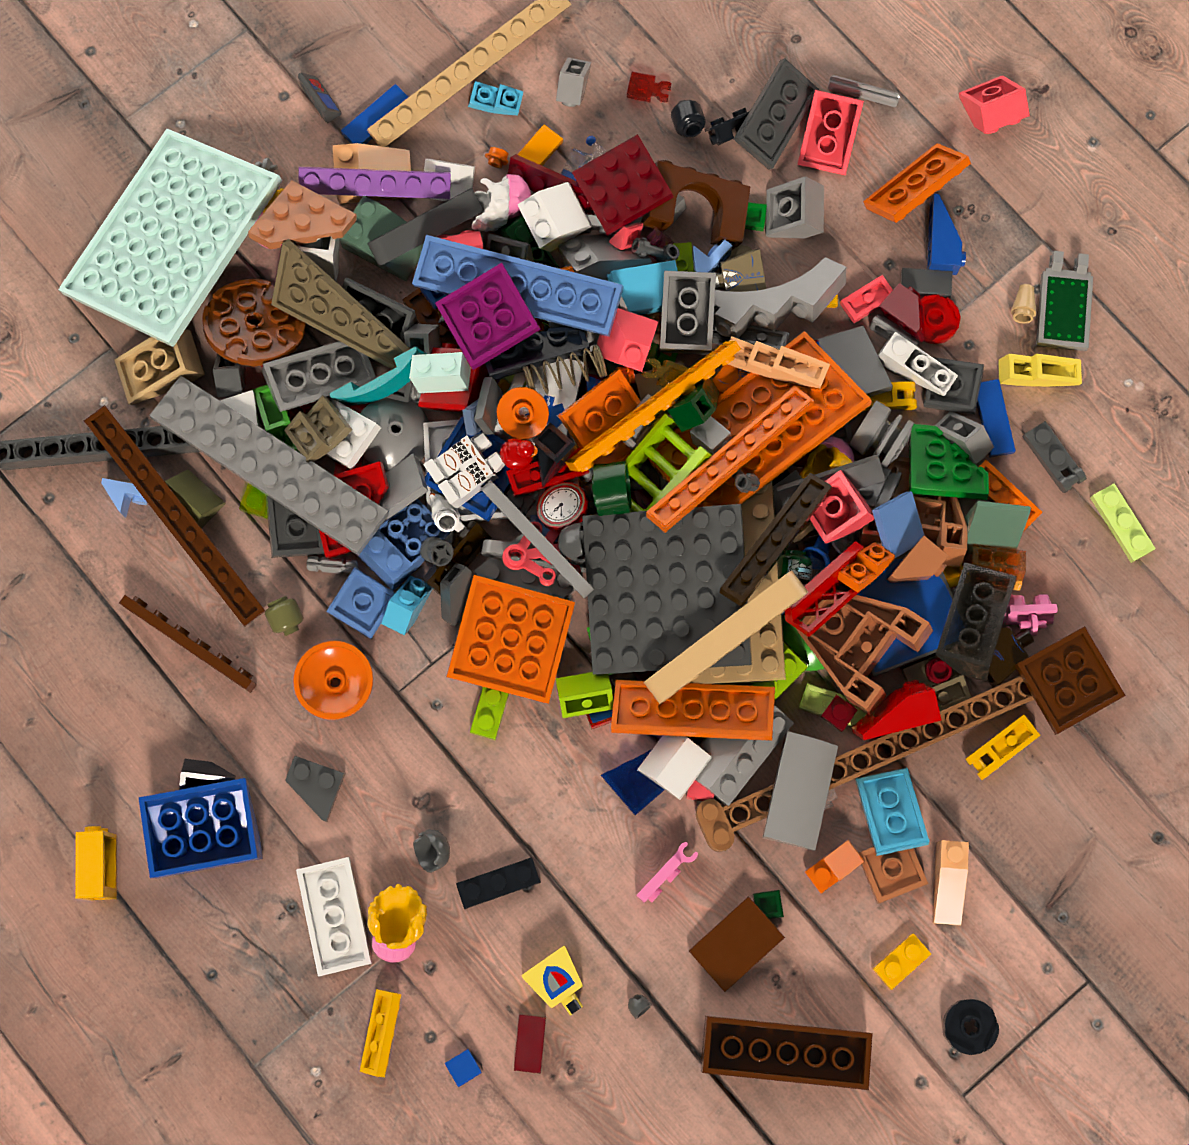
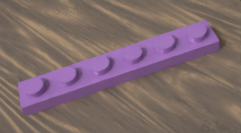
M299 167L298 184L322 195L450 199L451 173Z

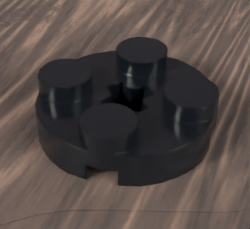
M975 999L959 1000L951 1005L944 1015L943 1036L956 1051L966 1055H977L993 1047L999 1035V1025L994 1015L995 1013L986 1003ZM973 1019L975 1020L974 1026L978 1029L976 1032H970L968 1035L964 1023L970 1022Z

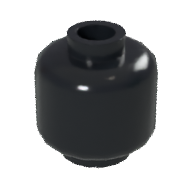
M682 100L671 111L672 122L680 136L695 137L705 127L706 119L701 106L694 100Z

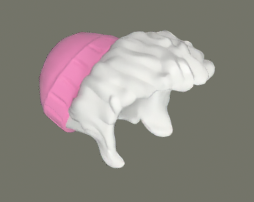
M507 174L501 182L497 183L487 178L481 179L480 182L485 184L489 190H487V193L483 191L475 192L484 211L472 222V229L480 232H496L499 228L506 225L509 219L522 215L517 204L530 197L531 192L528 184L519 175Z

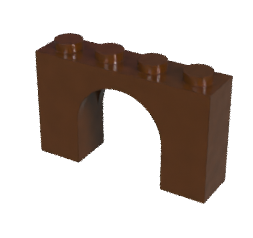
M658 160L655 163L674 198L644 214L641 220L643 226L665 231L673 224L678 193L694 191L704 196L713 209L714 222L710 244L720 245L726 240L732 245L733 250L743 242L750 186L743 185L738 180L722 179L717 174L701 173L692 167L673 165L668 160Z

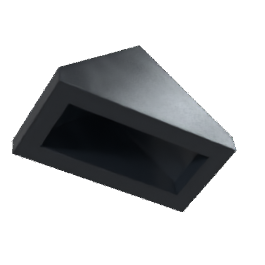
M551 422L532 440L538 449L537 460L542 488L566 465L565 461L579 452L576 444Z

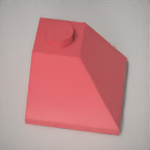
M618 308L610 337L599 335L597 345L600 348L603 359L642 372L658 321Z
M841 470L825 481L832 486L831 492L810 518V521L826 544L853 534L874 520L871 508Z

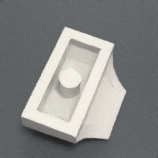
M425 159L424 171L451 173V199L473 188L476 166ZM435 199V200L447 201V200H449V199Z

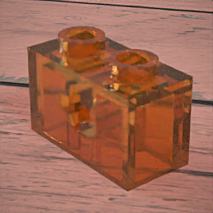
M973 544L968 563L970 582L967 584L1020 591L1026 572V551Z

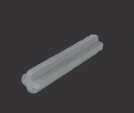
M835 75L830 77L828 83L829 90L891 107H896L900 98L898 92Z

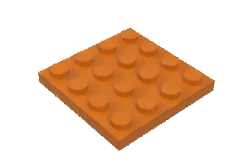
M473 575L446 677L549 704L575 602Z

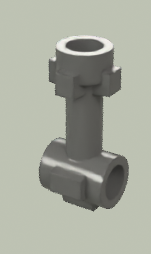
M644 237L636 238L632 243V252L638 254V257L644 258L647 254L656 257L658 263L676 260L679 256V249L673 244H667L660 248L651 245L647 238Z
M739 469L732 475L735 479V486L740 492L747 493L749 491H756L759 488L760 481L754 473L745 474Z

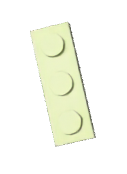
M1115 483L1090 497L1131 563L1156 549Z

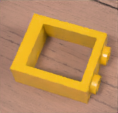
M88 826L84 827V832H76L75 899L89 901L117 899V835L109 833L108 828Z

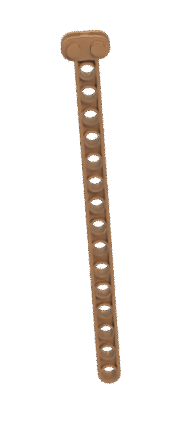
M1019 676L940 711L942 721L930 723L937 728L936 737L927 735L925 731L926 725L887 734L837 756L834 766H838L842 770L841 779L831 777L829 790L1031 702L1034 698L1032 694L1025 695L1022 693L1020 684L1025 682ZM998 693L1006 695L1008 699L1006 706L998 703L996 698ZM974 703H979L983 706V716H978L974 713ZM950 714H957L960 717V726H953L950 723ZM908 734L913 738L914 743L912 747L909 748L902 744V735ZM879 745H885L889 748L890 755L888 758L879 756L877 752ZM855 755H861L865 758V768L860 769L854 765L853 759ZM774 785L739 799L729 806L722 807L719 802L713 799L701 802L696 809L695 815L708 846L716 852L726 851L734 843V832L767 818L768 811L759 810L756 803L760 797L767 798L770 802ZM735 808H742L746 812L745 821H735L732 817V811Z

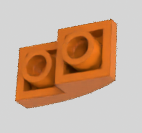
M874 542L858 552L855 562L839 571L838 580L858 593L873 582L891 564L895 555Z

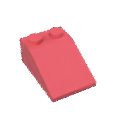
M815 90L797 165L846 176L864 101Z

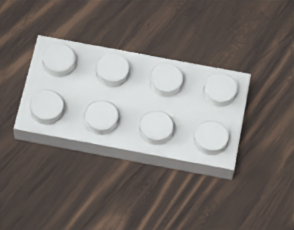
M350 857L297 869L296 872L318 977L372 964Z

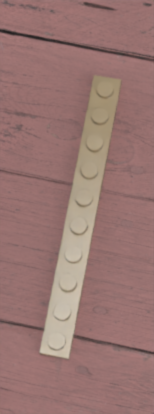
M535 0L367 129L368 133L378 146L387 147L562 13L571 3L569 0Z

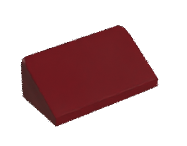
M519 1014L514 1071L541 1074L546 1017Z

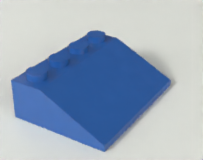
M246 778L138 797L150 878H163L263 859L259 830Z

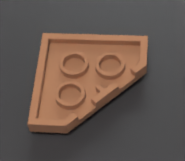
M291 180L251 227L248 235L250 239L269 249L281 248V244L287 239L292 243L296 242V245L317 242L318 238L332 236V239L343 238L356 222V214Z

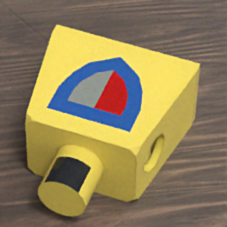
M565 946L521 975L551 1008L561 1002L568 1014L572 1015L583 1007L574 993L583 987V984Z

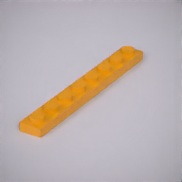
M725 341L565 461L570 471L585 472L595 464L593 461L599 456L604 457L610 454L615 449L614 445L620 440L626 441L635 434L634 430L640 425L645 426L651 423L656 418L655 414L660 410L665 411L671 408L676 403L675 399L681 394L683 396L689 394L696 388L695 384L701 379L704 381L712 377L716 373L715 369L717 367L732 362L735 359L734 354L741 350L736 341Z

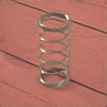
M593 345L594 357L589 349H584V368L577 355L571 352V374L562 357L558 356L556 359L558 379L549 362L544 360L543 374L545 385L534 365L531 364L529 368L528 366H523L528 388L536 391L532 376L533 367L545 393H549L545 368L546 362L558 388L562 390L559 359L563 363L572 385L575 386L572 354L576 358L585 380L589 382L586 351L589 353L599 377H606L607 371L599 346Z

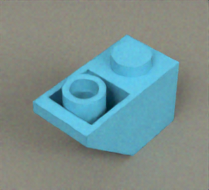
M410 575L389 600L381 624L405 635L417 620L432 588L423 580Z

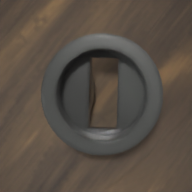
M639 994L630 998L628 1002V1009L635 1019L641 1017L652 1006L646 997Z

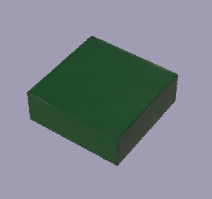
M780 890L752 894L754 903L768 919L784 917Z

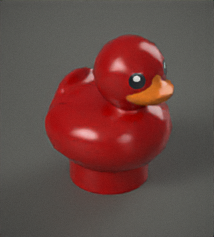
M512 438L508 439L501 446L500 458L508 468L522 469L531 463L538 449L528 440Z

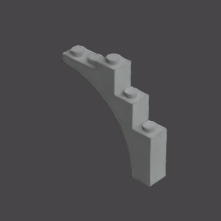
M825 257L807 273L780 286L747 292L715 290V331L725 337L739 338L753 321L761 327L775 331L791 312L799 318H804L813 323L846 285L847 267Z

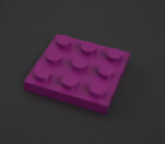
M502 263L435 303L473 370L541 330Z

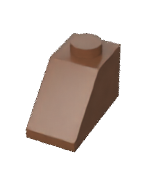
M923 536L886 580L890 583L928 580L933 575L938 577L947 567L944 561L949 555L927 537Z

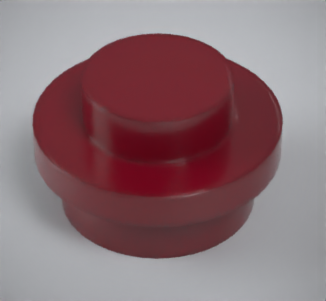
M935 657L927 663L925 673L930 681L940 684L950 678L952 667L945 658Z

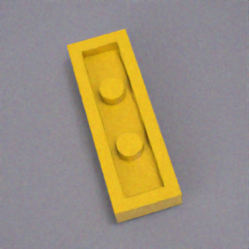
M376 989L359 1072L385 1078L401 994Z

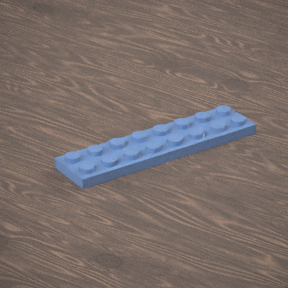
M426 235L412 282L415 287L449 295L502 263L533 317L610 337L624 288L622 284Z

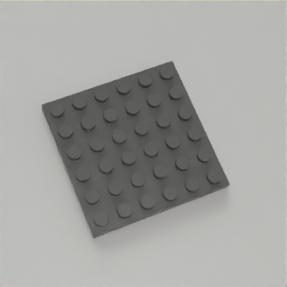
M742 504L695 507L666 533L646 517L647 511L607 516H582L586 579L594 589L588 595L593 674L659 671L742 608L719 593L721 586L745 557ZM751 637L711 667L752 665Z

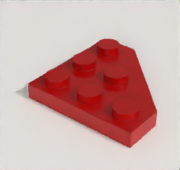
M380 461L334 475L378 505L389 488L384 466ZM319 530L326 558L352 552Z

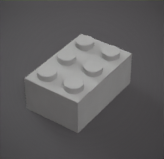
M664 271L660 352L705 355L712 352L716 273Z

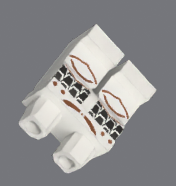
M483 432L472 438L465 436L445 453L423 464L438 484L448 502L456 509L480 492L481 488L489 480L493 482L499 478L496 473L505 466L497 451L486 459L483 456L482 452L492 446L491 441Z

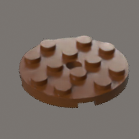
M262 279L239 280L223 286L213 294V298L208 305H205L202 316L203 332L211 348L231 362L253 367L262 366L264 363L288 357L303 340L306 323L271 305L275 286L271 285V281ZM252 319H257L258 321H260V323L258 324V327H256L255 325L249 324L248 321Z

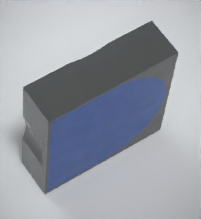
M910 550L894 558L891 564L857 595L908 608L928 621L933 632L918 652L896 638L869 674V679L971 639L943 572L938 577L933 575L928 580L890 583L886 580ZM840 584L836 587L837 590L844 592L851 589L845 584Z

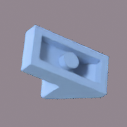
M724 240L720 245L715 244L707 255L693 246L694 272L715 273L720 267V262L727 260L730 256L732 245Z
M102 478L101 484L118 511L125 518L127 517L131 499L133 503L147 505V501L132 483Z

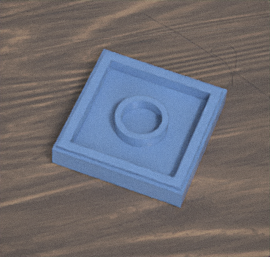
M912 491L904 492L872 510L882 546L893 553L895 558L912 549L925 536Z
M354 567L326 612L367 638L372 639L382 623L389 600L395 592Z

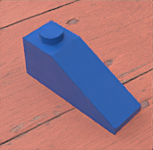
M934 193L929 206L927 269L953 271L952 275H957L960 268L965 266L966 252L962 251V241L940 195Z

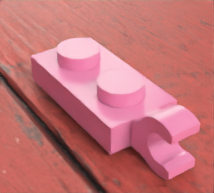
M687 842L679 846L676 854L636 895L643 903L647 900L652 903L661 894L662 890L659 887L665 880L671 883L681 872L677 868L681 863H690L697 858V852L691 857H686L683 854V849L688 845Z

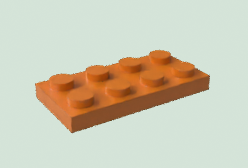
M937 143L864 200V205L867 210L897 223L971 164L969 156Z

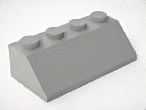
M774 705L772 741L705 737L698 746L712 758L696 778V781L714 794L716 801L729 806L794 722Z

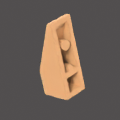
M945 840L936 842L933 923L961 925L968 874L969 842Z

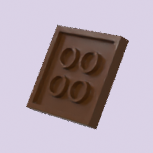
M1085 626L1015 664L1016 669L1055 735L1126 696Z

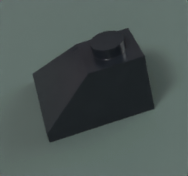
M184 759L179 790L235 780L236 776L210 761Z

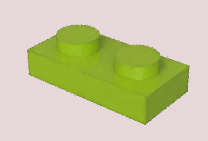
M483 687L471 726V734L496 740L509 697L508 693Z

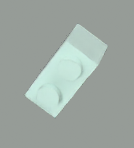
M462 352L412 355L409 378L418 393L469 391L471 367Z

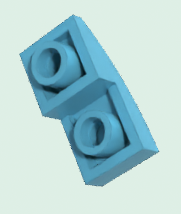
M475 81L468 107L496 114L518 115L524 91L501 84L499 88Z

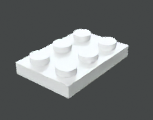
M328 397L353 430L326 455L352 470L381 427L342 403Z

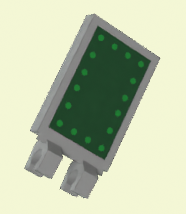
M1053 251L1049 258V268H1046L1041 274L1036 346L1087 351L1089 348L1093 276H1091V272H1087L1089 254L1079 253L1077 258L1074 259V269L1072 271L1062 269L1064 252Z

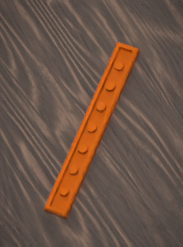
M796 385L793 386L646 512V517L666 533L814 405V400Z

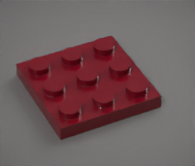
M638 134L572 172L607 236L674 198Z

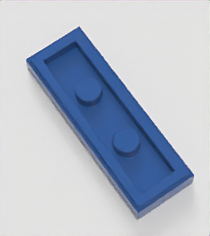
M396 84L393 85L341 130L342 135L351 144H367L373 139L367 129L406 100L408 96Z
M996 379L981 382L977 408L981 425L984 426L994 446L988 453L989 458L1014 454L1016 450L1000 381Z

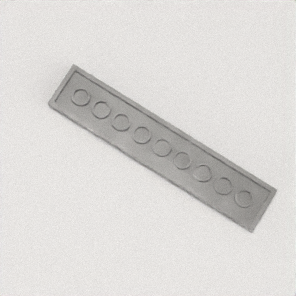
M182 376L178 378L149 415L151 419L358 556L389 515L386 509L311 460L306 462L305 456Z

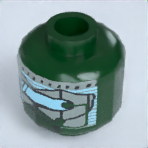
M786 550L785 554L778 560V579L793 571L802 584L809 583L811 581L812 559L806 556L804 551Z

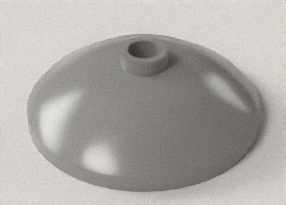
M385 397L371 402L362 410L361 415L381 427L362 455L370 464L380 461L383 463L384 470L389 471L411 454L417 456L419 462L425 457L423 423L429 422V420L418 405L412 401L407 403ZM391 427H399L400 432H392Z

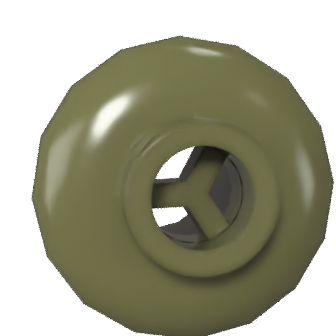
M283 596L267 604L269 608L266 609L265 616L274 633L283 632L287 636L299 630L297 625L303 621L304 617L295 599H288L287 596Z

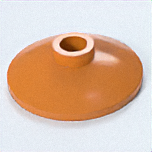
M517 387L506 392L500 399L497 406V419L501 428L508 435L517 439H530L540 434L546 427L549 419V408L543 396L534 389ZM526 407L529 410V414L522 415L520 408Z

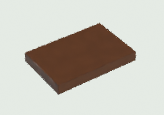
M748 896L697 942L689 952L721 989L726 992L785 937Z

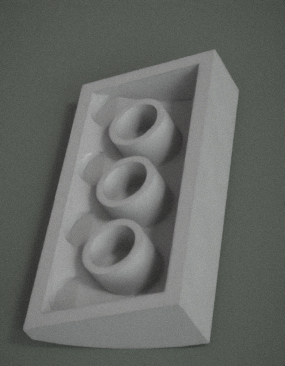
M340 341L267 362L262 367L263 375L280 412L318 401L322 395L328 398L330 397L329 393L349 382L361 387L376 379L368 356Z
M787 731L762 838L808 850H816L836 759L837 745Z

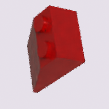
M919 680L903 683L902 688L894 690L880 703L872 716L866 714L851 727L852 732L862 740H867L942 721L935 689L925 685V683H919Z

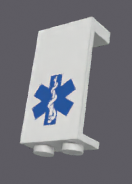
M565 359L564 362L571 374L570 359ZM572 360L575 386L572 385L563 363L559 361L562 390L558 388L548 365H545L549 389L548 394L545 393L535 370L532 369L535 389L543 396L549 408L547 425L551 422L566 436L568 435V430L558 415L576 402L580 382L584 376L576 360ZM556 362L551 363L550 365L558 379ZM541 366L537 370L545 385L543 366ZM526 407L520 408L522 415L529 414V410ZM535 437L530 438V439H522V440H528V441L532 442V440H533Z

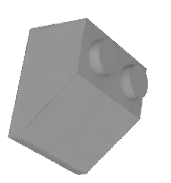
M805 176L767 189V237L804 239L824 232V185Z

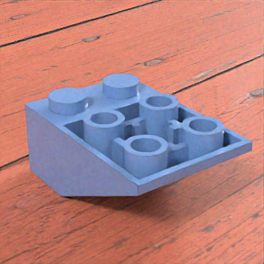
M416 499L386 520L358 557L390 590L394 591L425 561L420 554V548L424 540L433 536L445 540L451 531H441L435 525L432 512L419 499Z

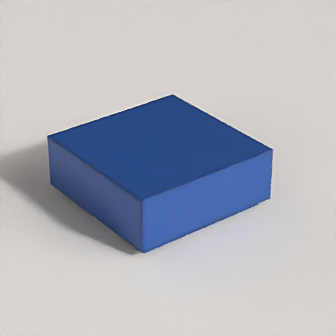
M469 1049L445 1063L458 1087L482 1073Z

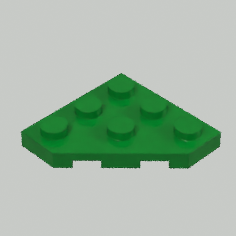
M914 424L909 438V492L912 491L913 494L987 500L989 496L988 472L981 466L978 468L970 461L969 455L956 443H950L943 436L944 432L937 426Z

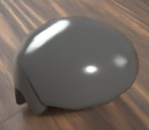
M583 522L571 524L563 528L558 538V548L561 555L574 565L585 562L584 533L580 529L583 526Z
M428 829L419 833L420 837L413 842L415 855L421 867L428 873H432L447 864L450 858V845L447 838L438 830Z

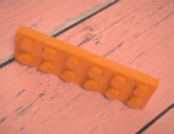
M616 680L611 721L612 733L773 740L775 687L688 683L666 701L659 704L644 684L645 681Z

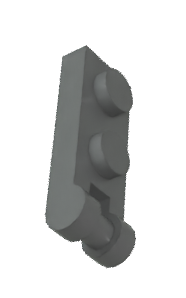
M1046 421L1022 436L1061 492L1066 493L1072 489V485L1075 483L1080 484L1087 479L1084 471L1076 465ZM1065 469L1070 474L1067 477H1064L1061 473Z

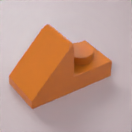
M848 839L807 869L805 873L818 891L823 893L865 861Z

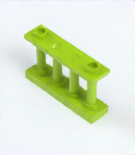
M664 414L653 423L650 432L625 460L628 465L629 478L632 477L653 497V502L644 510L631 498L632 512L648 511L713 455L701 446L694 450L672 430L677 424L667 414ZM665 438L687 457V462L679 470L655 450ZM648 457L670 477V482L662 490L639 470Z

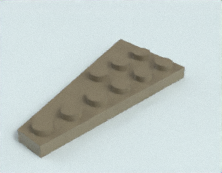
M289 239L283 242L271 305L391 369L396 368L394 358L410 350V348Z

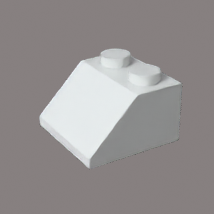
M569 182L538 191L517 204L540 249L552 252L559 245L592 227Z

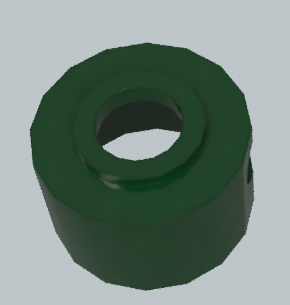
M627 462L594 464L592 489L598 516L631 513V486Z

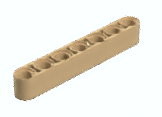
M793 571L788 572L649 677L644 684L658 703H663L808 593L807 589Z

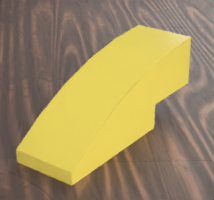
M1008 354L998 360L1000 384L1042 387L1082 384L1080 359L1035 354L1032 357Z

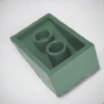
M363 196L353 212L356 214V222L343 238H340L342 248L407 282L418 264L423 244L379 266L367 243L406 223V221L387 207Z
M977 501L964 517L968 534L967 553L981 555L983 552L993 553V556L998 558H1007L1009 555H1012L1018 548L1031 512V507Z

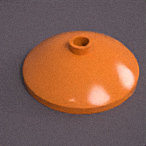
M327 641L317 644L301 657L296 666L293 679L295 694L301 705L314 716L327 720H339L349 717L359 711L370 697L373 688L371 665L365 655L349 643ZM334 679H340L338 687H332L331 683Z

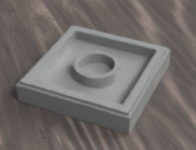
M411 454L385 473L389 488L379 505L389 512L386 518L388 520L428 492L417 456Z

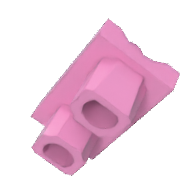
M1012 595L1009 600L1005 623L1006 625H1019L1020 629H1028L1032 636H1036L1038 628H1046L1047 624H1053L1054 615L1058 611L1057 604H1051L1048 595H1037L1033 599V604L1025 605L1024 596Z

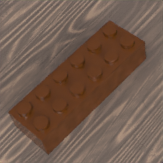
M705 1015L701 1072L869 1090L873 1033Z

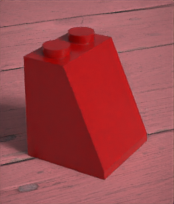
M442 343V348L433 347L431 354L462 352V350L457 349V344ZM485 363L474 370L471 368L469 391L421 393L418 407L437 411L463 412V409L479 399L483 380L488 377Z

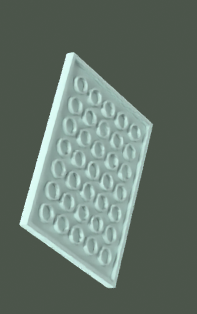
M166 129L58 290L67 297L174 347L283 180L273 172Z

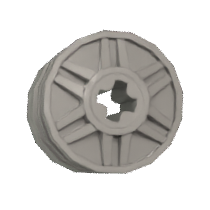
M876 401L856 431L849 446L862 455L870 447H873L875 449L873 456L878 455L879 457L881 453L886 455L881 466L887 468L890 463L898 458L908 442L914 422L908 420L903 429L899 428L898 425L903 416H897L891 423L888 421L891 409Z

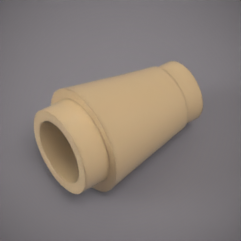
M1029 284L1020 285L1011 310L1013 320L1018 323H1030L1036 316L1034 287Z

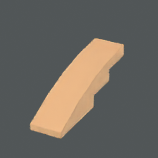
M732 336L730 338V341L738 343L741 350L734 354L735 359L728 365L772 379L821 388L830 366L826 362L781 346L779 350L758 341L753 345Z

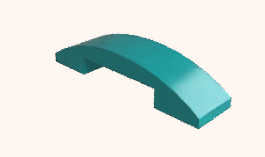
M415 346L394 358L396 368L361 387L349 382L329 393L330 397L344 405H362L383 399L411 381L409 377L412 355L427 353Z

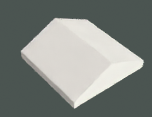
M663 735L639 766L638 771L681 800L712 757L686 736Z

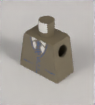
M754 249L720 262L721 273L716 274L715 290L724 288V291L747 292L766 289L759 249Z

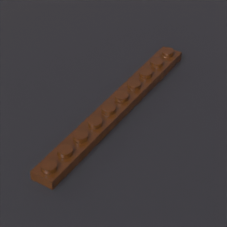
M104 405L84 420L86 425L243 626L246 627L262 615L265 609L108 408Z

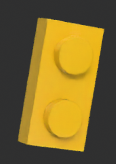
M911 933L872 970L892 990L925 961L931 953L915 934Z

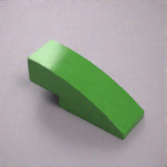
M268 385L253 389L266 432L299 452L284 431L291 422L288 410L279 411Z

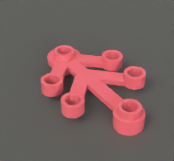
M536 521L531 522L542 534V525ZM549 530L545 538L560 553L558 543H553L560 535L561 530H558L559 532ZM525 536L522 537L518 544L510 545L504 550L502 560L509 569L520 570L524 568L538 576L540 583L544 586H550L554 583L555 571L551 568H543L532 560L541 558L547 563H551L537 548L528 549L531 542ZM518 556L520 560L514 561L511 557ZM571 564L581 574V567ZM549 574L552 578L547 580L543 575Z

